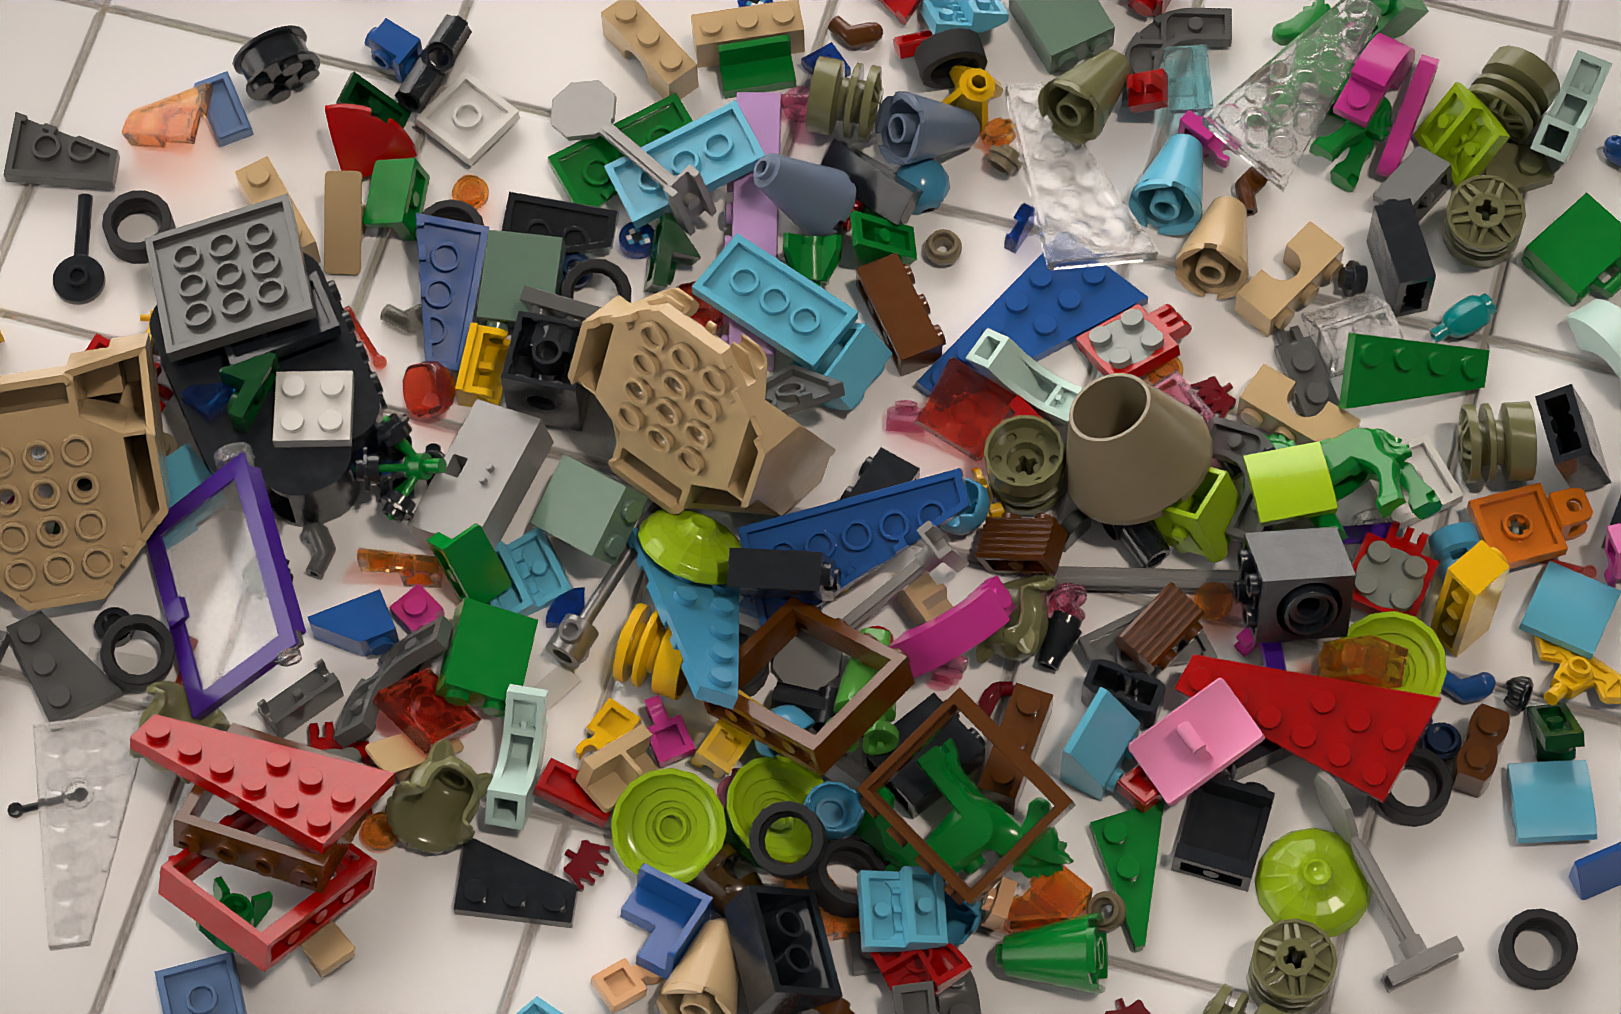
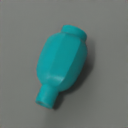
M1486 293L1481 296L1469 295L1451 306L1444 313L1441 324L1429 330L1430 335L1436 343L1448 336L1463 338L1471 335L1490 322L1491 315L1497 312L1496 306Z

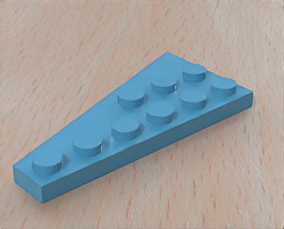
M633 528L627 542L629 547L635 548L638 553L636 563L639 570H644L649 579L647 589L663 626L670 627L672 647L675 650H679L684 661L681 667L694 698L733 709L738 699L739 594L728 588L727 584L710 585L696 583L669 572L655 563L643 550L638 538L639 529Z

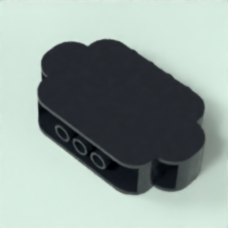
M304 252L308 276L314 271L317 272L340 325L342 335L278 358L282 372L353 371L355 379L352 446L275 447L273 443L276 383L248 435L234 430L227 407L235 391L225 388L219 375L220 369L230 365L223 346L171 362L166 354L157 305L151 313L149 322L150 333L160 355L163 370L203 463L209 472L213 475L242 451L245 452L249 465L261 468L271 508L274 509L283 521L297 527H305L307 524L314 522L327 523L341 517L352 508L360 491V481H357V475L353 471L356 466V458H363L364 446H368L369 454H374L378 449L377 439L374 435L379 430L377 425L383 420V411L388 409L382 394L384 391L376 372L371 371L368 363L370 362L362 341L357 340L354 333L356 331L348 310L344 311L340 302L342 298L335 281L327 282L317 261ZM234 480L223 489L231 503L227 507L244 513Z

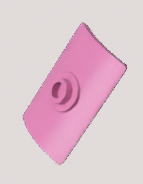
M1218 678L1128 744V749L1151 779L1169 806H1174L1261 743L1265 736L1225 680Z

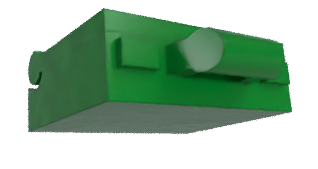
M1586 192L1526 246L1521 261L1526 268L1531 269L1572 307L1587 297L1591 290L1600 293L1606 298H1612L1621 289V222ZM1613 269L1617 271L1605 284L1601 281Z

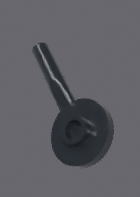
M87 193L78 195L74 255L60 262L53 273V286L57 295L63 301L74 305L87 304L95 300L102 293L106 282L102 266L97 260L89 256L93 196Z

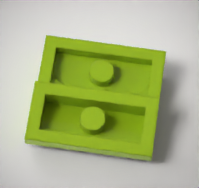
M1460 82L1453 84L1413 134L1422 148L1451 163L1452 181L1456 187L1461 182L1473 176H1478L1510 138L1507 131L1491 111Z
M1319 441L1243 456L1249 488L1254 497L1260 527L1337 512L1338 506L1332 481Z

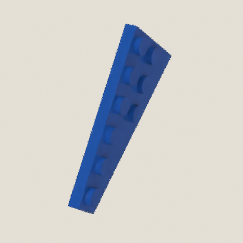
M1062 232L916 381V388L942 409L946 410L983 391L984 386L992 383L966 359V356L987 328L1011 338L1027 355L1038 362L1076 342V337L1139 303L1141 306L1148 304V296Z
M961 468L741 526L737 529L742 548L814 551L826 554L836 562V568L841 569V587L839 591H834V596H836L922 540L917 529L929 520L940 528L970 509L971 504L963 471ZM754 597L760 627L789 599ZM800 600L805 604L811 603L815 605L817 608L825 602H827L818 600Z

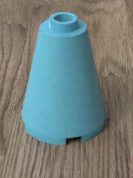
M1175 134L1171 136L1132 189L1128 205L1131 215L1139 224L1145 228L1147 224L1159 228L1157 232L1159 234L1179 236L1191 232L1200 221L1203 212V146L1192 135Z

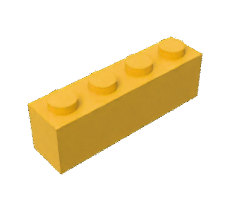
M1483 540L1479 541L1447 569L1430 628L1434 630L1441 644L1455 657H1458L1489 630L1510 569L1503 553L1495 547L1490 548Z

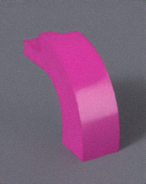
M1382 33L1377 34L1366 46L1352 68L1351 77L1335 103L1333 113L1367 128L1390 87L1395 90L1400 88L1415 61V49Z
M998 575L986 579L963 601L945 613L903 632L888 647L892 649L898 648L908 656L913 677L916 678L953 660L991 636L1010 621L1008 616L1016 609V606L1012 601L1009 591L1004 587Z

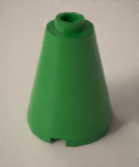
M1091 912L1005 935L1003 944H997L996 946L997 967L1004 968L1006 976L1094 994L1103 993L1106 987L1099 984V979L1108 977L1107 934L1098 932L1097 923H1103L1104 918L1101 912Z

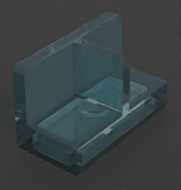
M1207 45L1165 47L1163 57L1165 71L1168 74L1169 112L1171 114L1186 113L1190 110L1197 116L1207 118L1212 123L1214 106Z

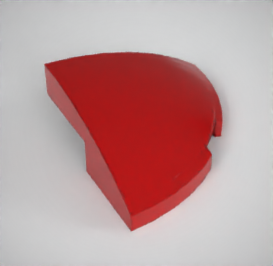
M325 105L326 119L341 171H358L362 174V178L373 174L374 165L377 160L405 159L417 156L418 151L412 139L393 119L390 118L385 123L378 117L371 116V108L361 105Z
M949 942L946 946L930 949L869 952L891 992L892 986L933 981L934 995L937 996L973 969L967 958Z

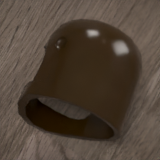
M730 843L725 844L692 884L693 888L713 898L711 909L723 919H726L723 909L747 885L763 886L761 878L756 872H751L741 879L735 875L733 870L740 854Z

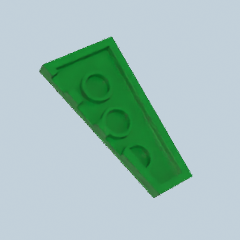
M674 93L613 125L641 148L693 122L677 93ZM599 136L595 139L580 140L548 156L547 162L570 202L601 208L617 194L604 166L625 155L605 138Z

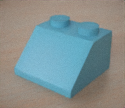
M854 323L814 371L843 382L845 396L822 403L823 406L829 409L852 410L859 405L864 398L865 391L873 380L883 373L886 362L893 354L866 323ZM793 361V362L791 363V364L797 365V366H799V367L805 368L804 366H802L801 364H799V363L796 362V361Z
M1102 687L1099 688L1063 749L1060 771L1061 781L1099 801H1102L1107 790L1115 791L1117 781L1123 777L1124 771L1120 770L1126 758L1134 759V756L1128 749V744L1139 736L1140 722L1108 690Z

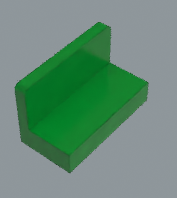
M789 35L718 46L719 70L725 99L737 97V92H771L797 87Z
M416 158L377 160L375 162L363 218V224L367 228L392 227L404 241L416 240V213L422 214L430 180L429 174Z
M474 523L453 539L437 532L426 540L460 602L466 597L487 604L511 587L512 582L482 526Z

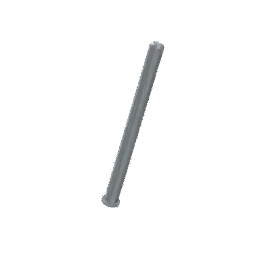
M1059 566L1057 574L1053 576L1057 579V584L1052 588V593H1056L1057 589L1162 591L1170 582H1173L1183 592L1233 593L1234 580H1239L1240 572L1238 570Z

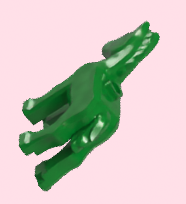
M1315 0L1311 6H1303V11L1293 18L1278 23L1273 27L1272 41L1280 46H1296L1300 48L1292 63L1288 83L1273 104L1264 106L1261 111L1247 119L1246 129L1249 134L1259 140L1268 142L1275 132H1280L1291 115L1303 103L1326 115L1345 121L1343 126L1334 133L1324 137H1317L1311 144L1309 152L1333 162L1335 159H1338L1343 151L1350 147L1346 158L1337 163L1330 171L1332 183L1350 193L1357 186L1364 163L1371 157L1374 148L1373 140L1382 143L1384 137L1389 135L1387 127H1392V106L1390 101L1384 96L1367 128L1333 113V107L1350 79L1351 70L1355 63L1351 61L1344 62L1336 57L1340 52L1339 47L1344 42L1342 34L1345 30V26L1342 25V19H1338V12L1334 8L1331 9L1328 3L1325 4L1324 0Z
M1354 428L1333 439L1328 438L1320 441L1336 502L1352 494L1371 479L1379 482L1380 492L1375 503L1383 519L1391 516L1396 508L1407 503L1402 490L1409 496V507L1418 519L1423 520L1440 511L1442 503L1435 491L1418 476L1411 463L1405 462L1407 458L1412 457V452L1409 449V444H1400L1402 442L1401 438H1397L1383 429ZM1274 433L1270 436L1263 434L1276 449L1297 446L1292 439L1288 441L1282 434L1278 436ZM1244 479V483H1243V486H1242V493L1244 492V488H1245V479ZM1336 513L1309 518L1315 528L1337 527L1341 540L1343 541L1348 538Z
M952 738L947 740L940 748L938 745L932 747L916 760L920 769L954 808L934 829L925 842L959 876L963 872L970 876L984 866L987 861L983 856L990 850L1000 860L1052 809L1051 803L1048 800L1036 797L1028 804L1027 815L1021 826L1004 809L983 796L977 786L963 772L959 761V752ZM888 787L883 788L878 794L894 809L895 797ZM865 810L862 823L854 834L870 844L881 859L891 861L889 865L885 866L886 871L899 872L903 866H920L914 860L920 853L910 843L903 848L887 832L892 825L881 814L874 819ZM1054 826L1011 870L1014 873L1020 871L1027 878H1032L1033 876L1040 879L1042 875L1050 877L1055 875V872L1063 871V864H1071L1074 860L1065 852L1067 842L1059 840L1058 832Z

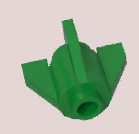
M790 232L783 233V250L787 265L821 288L822 285H828L832 274L841 260L842 236L829 235L820 237L802 236Z
M222 876L214 878V897L256 928L272 907L273 895L271 892L267 891L251 897L250 902L242 894L230 893V889ZM196 922L198 930L216 947L223 951L236 952Z

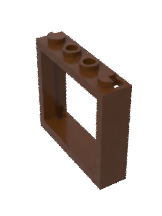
M791 597L739 648L738 691L800 631L879 672L816 735L739 693L733 709L706 701L703 702L707 713L816 774L823 776L905 694L915 681L909 664L910 659L902 650L898 648L892 649L880 643L873 635L869 633L863 634L851 628L844 620L840 618L834 619L826 615L811 603L805 604Z
M960 687L857 788L864 796L859 803L874 819L881 814L892 825L887 832L903 848L910 843L920 853L914 860L931 877L938 872L948 882L943 889L959 906L965 900L972 907L975 906L1076 806L1074 801ZM960 712L1054 805L972 888L878 794Z
M232 723L227 731L370 766L236 723ZM194 784L173 819V846L181 849L189 846V852L191 853L196 852V854L221 861L227 865H234L265 877H272L297 887H303L323 894L370 809L324 854L318 852L316 855L200 818L214 794Z

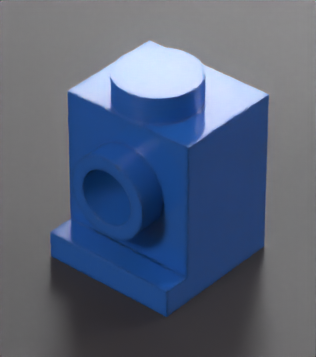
M387 18L378 27H374L369 31L364 42L365 46L371 49L372 59L380 67L394 70L396 80L401 83L411 70L414 60L423 51L420 38Z

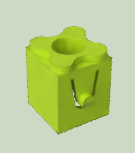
M1209 467L1207 475L1200 486L1185 502L1179 499L1169 507L1161 510L1163 516L1154 519L1168 546L1174 547L1177 552H1191L1205 556L1210 562H1220L1228 554L1227 546L1232 539L1227 536L1225 531L1241 501V497L1227 471Z

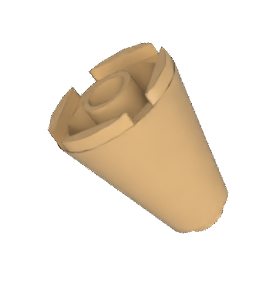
M1222 196L1214 199L1178 252L1175 259V276L1185 289L1201 297H1205L1207 292L1218 294L1217 299H1227L1236 296L1237 292L1246 284L1249 275L1247 209L1238 199L1231 196Z
M716 918L703 924L659 992L657 1006L662 1014H737L739 969L726 919Z

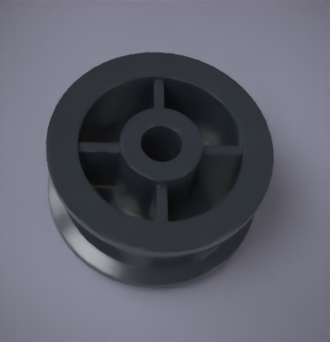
M287 25L268 30L251 39L236 53L232 65L238 74L244 75L247 81L246 93L251 99L257 101L271 100L272 103H280L291 95V90L303 86L319 76L320 59L316 53L308 50L306 46L307 34L302 27Z

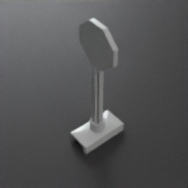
M601 81L571 82L552 99L550 122L552 127L568 141L595 139L599 136L605 138L663 188L679 225L690 236L696 232L692 222L704 211L711 216L717 213L698 170L689 165L677 177L673 176L613 125L615 122L617 97Z
M928 520L917 529L926 546L915 554L916 558L843 617L842 620L856 630L925 572L928 571L930 573L944 562L955 572L959 573L969 562L950 546L948 542L951 539L948 535ZM800 631L774 656L773 670L783 683L818 690L820 687L829 686L840 677L843 652Z
M1321 771L1317 773L1313 782L1320 806L1333 830L1346 843L1350 844L1356 863L1400 941L1398 946L1405 960L1388 968L1380 979L1387 992L1390 993L1459 959L1458 954L1465 949L1457 935L1427 948L1420 934L1414 932L1369 848L1359 838L1352 808L1339 784L1327 772Z

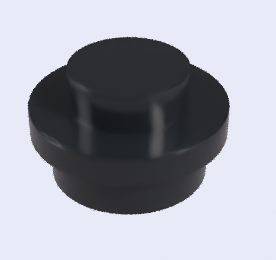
M1349 260L1346 266L1341 267L1339 271L1338 287L1343 290L1345 297L1353 298L1355 295H1363L1368 284V269L1365 265H1360L1358 261Z

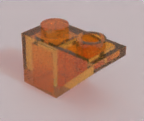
M1372 635L1325 641L1318 656L1317 676L1384 688H1398L1402 686L1408 649Z
M1064 866L1063 871L1055 872V875L1050 877L1042 875L1038 879L1032 876L1029 881L1031 887L1022 897L1019 894L1013 897L1007 919L1004 922V930L1012 934L1079 916L1092 898L1093 888L1066 866Z

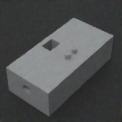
M477 399L444 457L447 464L445 473L434 475L413 513L415 515L414 518L410 519L407 524L422 548L431 550L426 540L437 532L453 539L471 525L477 523L482 526L495 551L497 544L503 538L554 444L542 419Z

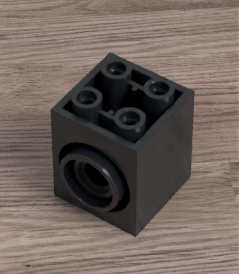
M518 311L501 374L506 408L540 418L545 425L582 431L592 392L578 382L572 385L568 378L582 322Z
M1337 527L1244 533L1243 549H1238L1237 567L1240 575L1239 580H1234L1233 596L1235 603H1240L1242 606L1243 625L1245 628H1250L1255 644L1347 637L1356 574Z

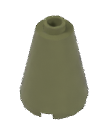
M1107 49L1049 81L1040 90L1037 101L1041 116L1044 118L1047 115L1053 123L1050 129L1066 141L1079 145L1086 144L1088 140H1095L1101 134L1127 83V75L1131 74V66L1128 59L1118 51Z

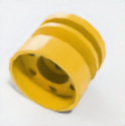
M638 603L625 623L616 645L613 678L616 681L625 683L631 677L632 686L639 688L646 681L649 674H652V693L677 701L688 686V681L681 667L684 660L680 651L672 647L670 627L667 630L665 629L657 609L651 615L650 605Z

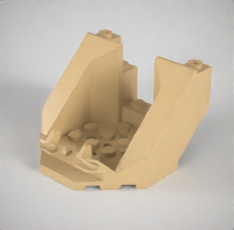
M669 288L634 303H630L618 295L582 322L568 378L572 385L578 382L592 392L612 420L617 441L613 457L608 461L612 472L641 493L649 496V499L671 515L679 514L685 508L782 516L822 482L829 459L836 449L765 400L768 362L761 346L744 334L741 336L739 345L733 342L730 346L715 335L717 324L710 320L705 328L696 322L691 316L697 312L699 303L680 288Z
M149 333L111 338L109 347L70 353L65 366L0 376V494L3 491H11L15 496V500L10 504H5L0 499V591L14 599L16 604L27 611L105 599L117 580L146 544L150 535L168 514L171 495L158 378ZM35 447H41L46 451V457L43 460H36L32 457L31 451ZM82 478L89 479L92 483V488L86 492L81 491L77 486V482ZM44 484L50 485L54 493L51 497H42L38 491L39 487ZM49 522H56L60 525L61 531L56 535H51L46 531V525Z

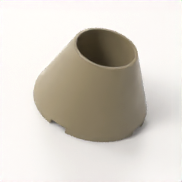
M1126 373L1102 376L1086 385L1077 394L1070 407L1064 480L1068 494L1082 513L1093 520L1105 524L1133 525L1163 516L1161 510L1169 507L1179 499L1185 502L1197 490L1207 475L1213 455L1211 433L1204 419L1196 410L1137 376Z

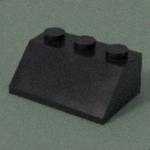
M747 885L723 909L750 1014H797L837 1001L843 997L815 890Z

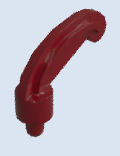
M1013 681L995 682L984 690L978 706L989 717H991L1001 697H1011L1015 687Z

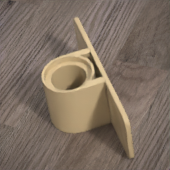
M329 170L325 173L324 271L328 274L357 275L361 271V240L366 234V226L363 224L366 205L362 204V174L358 171Z
M439 721L369 743L365 750L379 769L394 772L396 778L401 782L410 781L414 770L427 759L431 747L441 739L449 740L454 754L462 752L464 745L446 722Z
M333 920L300 945L307 959L321 978L353 958L356 950L355 946Z

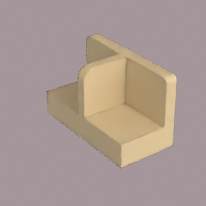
M925 572L896 596V599L916 626L924 624L953 608L947 599V587L943 583L937 585L928 572Z
M644 724L585 757L581 763L576 782L604 813H608L615 808L617 799L630 782L649 771L661 769L646 753L652 733Z

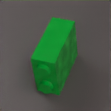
M465 597L454 611L453 627L448 641L449 647L444 653L435 694L445 697V700L453 705L466 706L469 704L482 708V711L487 715L503 717L505 716L506 694L509 685H524L538 619Z

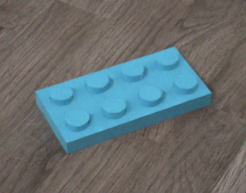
M736 100L641 147L675 177L686 167L692 165L700 172L708 192L753 171L757 161L766 156ZM626 156L604 166L636 229L659 218L664 213L673 211L663 188Z
M738 233L692 286V294L811 371H815L858 319L857 310Z

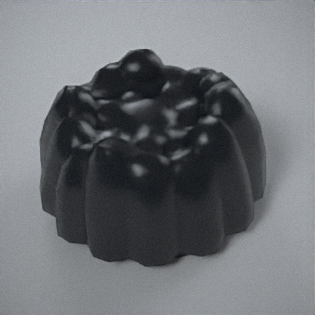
M1526 676L1513 677L1506 681L1508 693L1503 702L1518 714L1526 709L1533 692V680Z

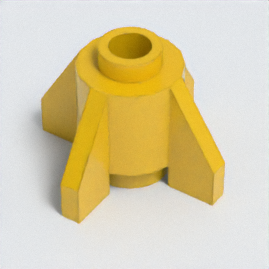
M961 65L951 68L949 75L955 88L941 102L973 112L980 124L979 136L984 135L989 128L988 103L991 99L1000 97L1004 89L1000 82L983 69Z

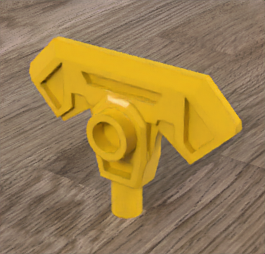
M1535 636V645L1539 659L1560 663L1551 681L1550 689L1544 694V699L1548 704L1556 705L1563 698L1570 700L1593 686L1601 702L1621 704V674L1594 656L1592 659H1588Z

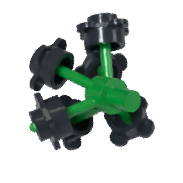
M392 413L389 416L383 417V420L377 425L379 430L374 435L377 439L378 449L374 454H369L368 446H364L363 458H356V466L353 469L357 475V481H365L366 492H370V484H377L380 488L378 503L383 507L381 512L387 516L388 520H394L398 523H401L403 519L409 521L415 516L412 511L416 507V503L412 499L415 495L414 486L417 481L426 480L429 486L434 475L445 473L447 468L444 459L445 454L441 451L439 444H428L424 453L415 452L412 448V438L409 435L413 429L408 423L410 418L405 413L399 416L396 413ZM387 458L394 461L405 458L401 464H381V461H385ZM404 472L406 477L394 475L389 479L387 476L382 475V473Z

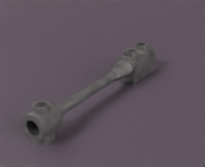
M652 501L636 528L639 529L642 521L658 510H663V508ZM628 542L616 565H611L579 616L570 613L566 614L547 643V651L563 664L578 668L581 663L587 660L590 648L599 636L598 630L592 624L637 555L636 549L629 547Z

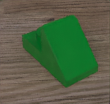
M858 211L850 213L853 247L859 267L896 252L903 265L906 263L910 265L917 260L914 227L905 224L896 225L890 220Z

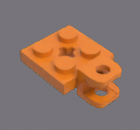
M1541 482L1469 500L1466 507L1472 523L1477 528L1480 540H1483L1490 548L1495 547L1500 550L1506 557L1510 569L1566 555L1568 547L1565 541L1582 536L1588 527L1586 522L1593 515V510L1583 489L1568 488L1549 493L1547 498ZM1511 521H1516L1518 526L1525 525L1527 528L1521 535L1512 533L1509 530Z

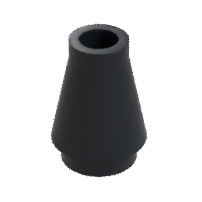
M1054 610L1051 618L1048 617L1047 635L1041 646L1037 663L1047 669L1058 671L1061 663L1082 634L1080 630L1082 621L1068 613Z

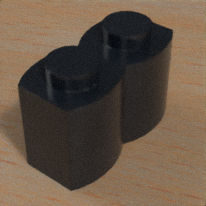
M1092 660L1083 682L1081 702L1088 708L1099 688L1102 687L1108 690L1140 722V728L1149 729L1155 725L1164 704L1165 684L1154 676L1145 673H1129L1124 667L1110 660Z

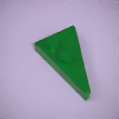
M1162 800L1144 814L1137 808L1092 821L1089 825L1112 891L1125 902L1127 913L1124 924L1135 953L1143 951V947L1146 944L1164 808Z

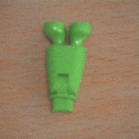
M862 628L860 631L863 634L869 633L873 635L880 643L886 646L891 644V633L887 630ZM850 657L839 685L834 713L837 714L879 671ZM896 703L864 734L862 744L864 753L879 755L896 749L899 743V731L890 723L896 718ZM859 740L847 752L855 751Z

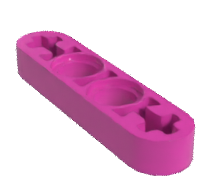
M1424 54L1421 55L1384 148L1376 174L1388 178L1402 163L1440 62L1439 59Z

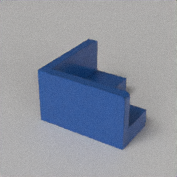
M644 863L639 869L637 886L622 906L620 914L621 918L651 933L637 954L635 964L667 980L703 924L709 921L713 898Z

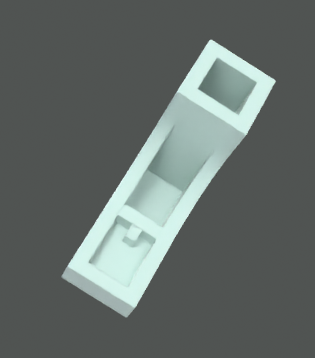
M1577 50L1560 93L1549 113L1544 115L1530 149L1561 162H1568L1598 102L1599 94L1612 67L1611 62Z
M1594 299L1566 316L1579 348L1593 352L1603 358L1621 381V308L1611 302Z
M987 328L966 356V359L1012 398L1020 395L1041 417L1060 427L1063 424L1068 426L1071 404L1083 388L1058 377L1027 355L1011 338Z
M510 684L507 689L502 744L497 767L487 789L485 824L524 830L535 799L533 791L539 781L549 720V718H546L549 690Z

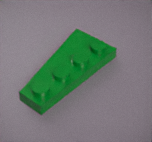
M1348 333L1339 408L1350 409L1485 388L1490 350Z

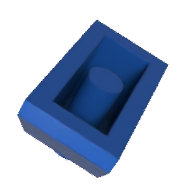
M380 589L307 617L315 639L362 657L371 654L375 656L385 654L399 642L396 627Z

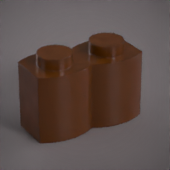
M1483 703L1475 709L1470 718L1463 739V745L1459 750L1451 773L1453 790L1476 798L1481 797L1485 793L1509 730V712Z

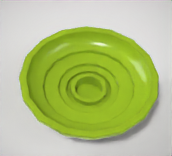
M664 509L658 510L641 522L638 532V538L643 550L655 563L674 575L696 583L710 585L727 584L729 548H742L740 540L726 526L712 517L691 510H683L679 514L673 515Z
M1396 611L1370 614L1351 624L1348 629V636L1340 637L1336 642L1330 661L1331 678L1438 697L1441 694L1447 674L1445 649L1434 630L1417 617Z
M775 755L773 758L761 757L753 759L737 771L728 787L727 811L734 832L750 849L749 833L751 826L763 809L773 803L783 801L804 804L812 788L824 783V780L815 772L787 757ZM793 817L781 818L774 822L767 830L765 837L766 849L770 857L777 862L789 864L803 859L809 852L812 843L811 832L808 826L800 819Z
M676 768L652 770L630 782L617 799L611 819L613 846L625 867L638 876L639 869L645 863L683 883H688L697 878L699 873L723 847L727 832L724 807L714 789L696 774Z
M1313 827L1290 831L1272 842L1258 862L1255 878L1258 900L1273 923L1288 919L1304 920L1318 926L1330 938L1339 936L1355 926L1369 907L1372 890L1353 857L1350 844L1346 843L1336 832Z

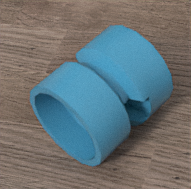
M1459 522L1450 524L1433 532L1428 538L1433 559L1440 563L1437 572L1442 586L1447 569L1481 541L1477 528L1473 523Z

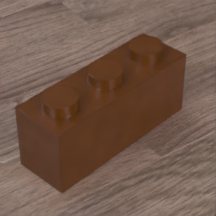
M896 252L856 268V287L884 344L893 353L891 358L902 377L933 365L942 356V346L946 345V340L939 324L933 325L928 316L931 314L926 297L923 293L918 295L913 286L916 282L911 267L908 263L903 265Z
M1016 682L1000 728L1034 761L1052 713L1054 695ZM993 745L981 776L978 790L983 796L1000 806L1007 813L1015 815L1027 778Z

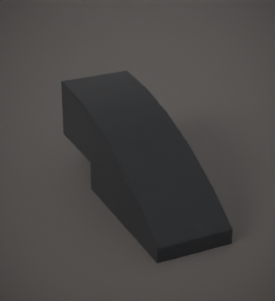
M838 137L833 138L820 164L847 173L850 176V181L856 187L855 199L896 225L908 223L923 193V190L897 176V172Z

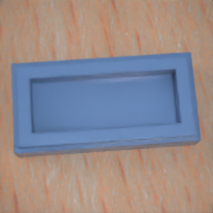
M228 71L194 83L195 90L219 147L254 135Z

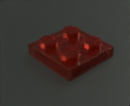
M952 357L946 363L914 424L976 462H979L984 456L986 439L992 429L1004 420L1010 409L1008 404L1016 395Z
M429 667L378 691L373 700V703L425 754L429 753L431 747L441 739H447L452 742L476 730L481 721V718L468 705H453L448 703L445 697L435 694L439 677Z

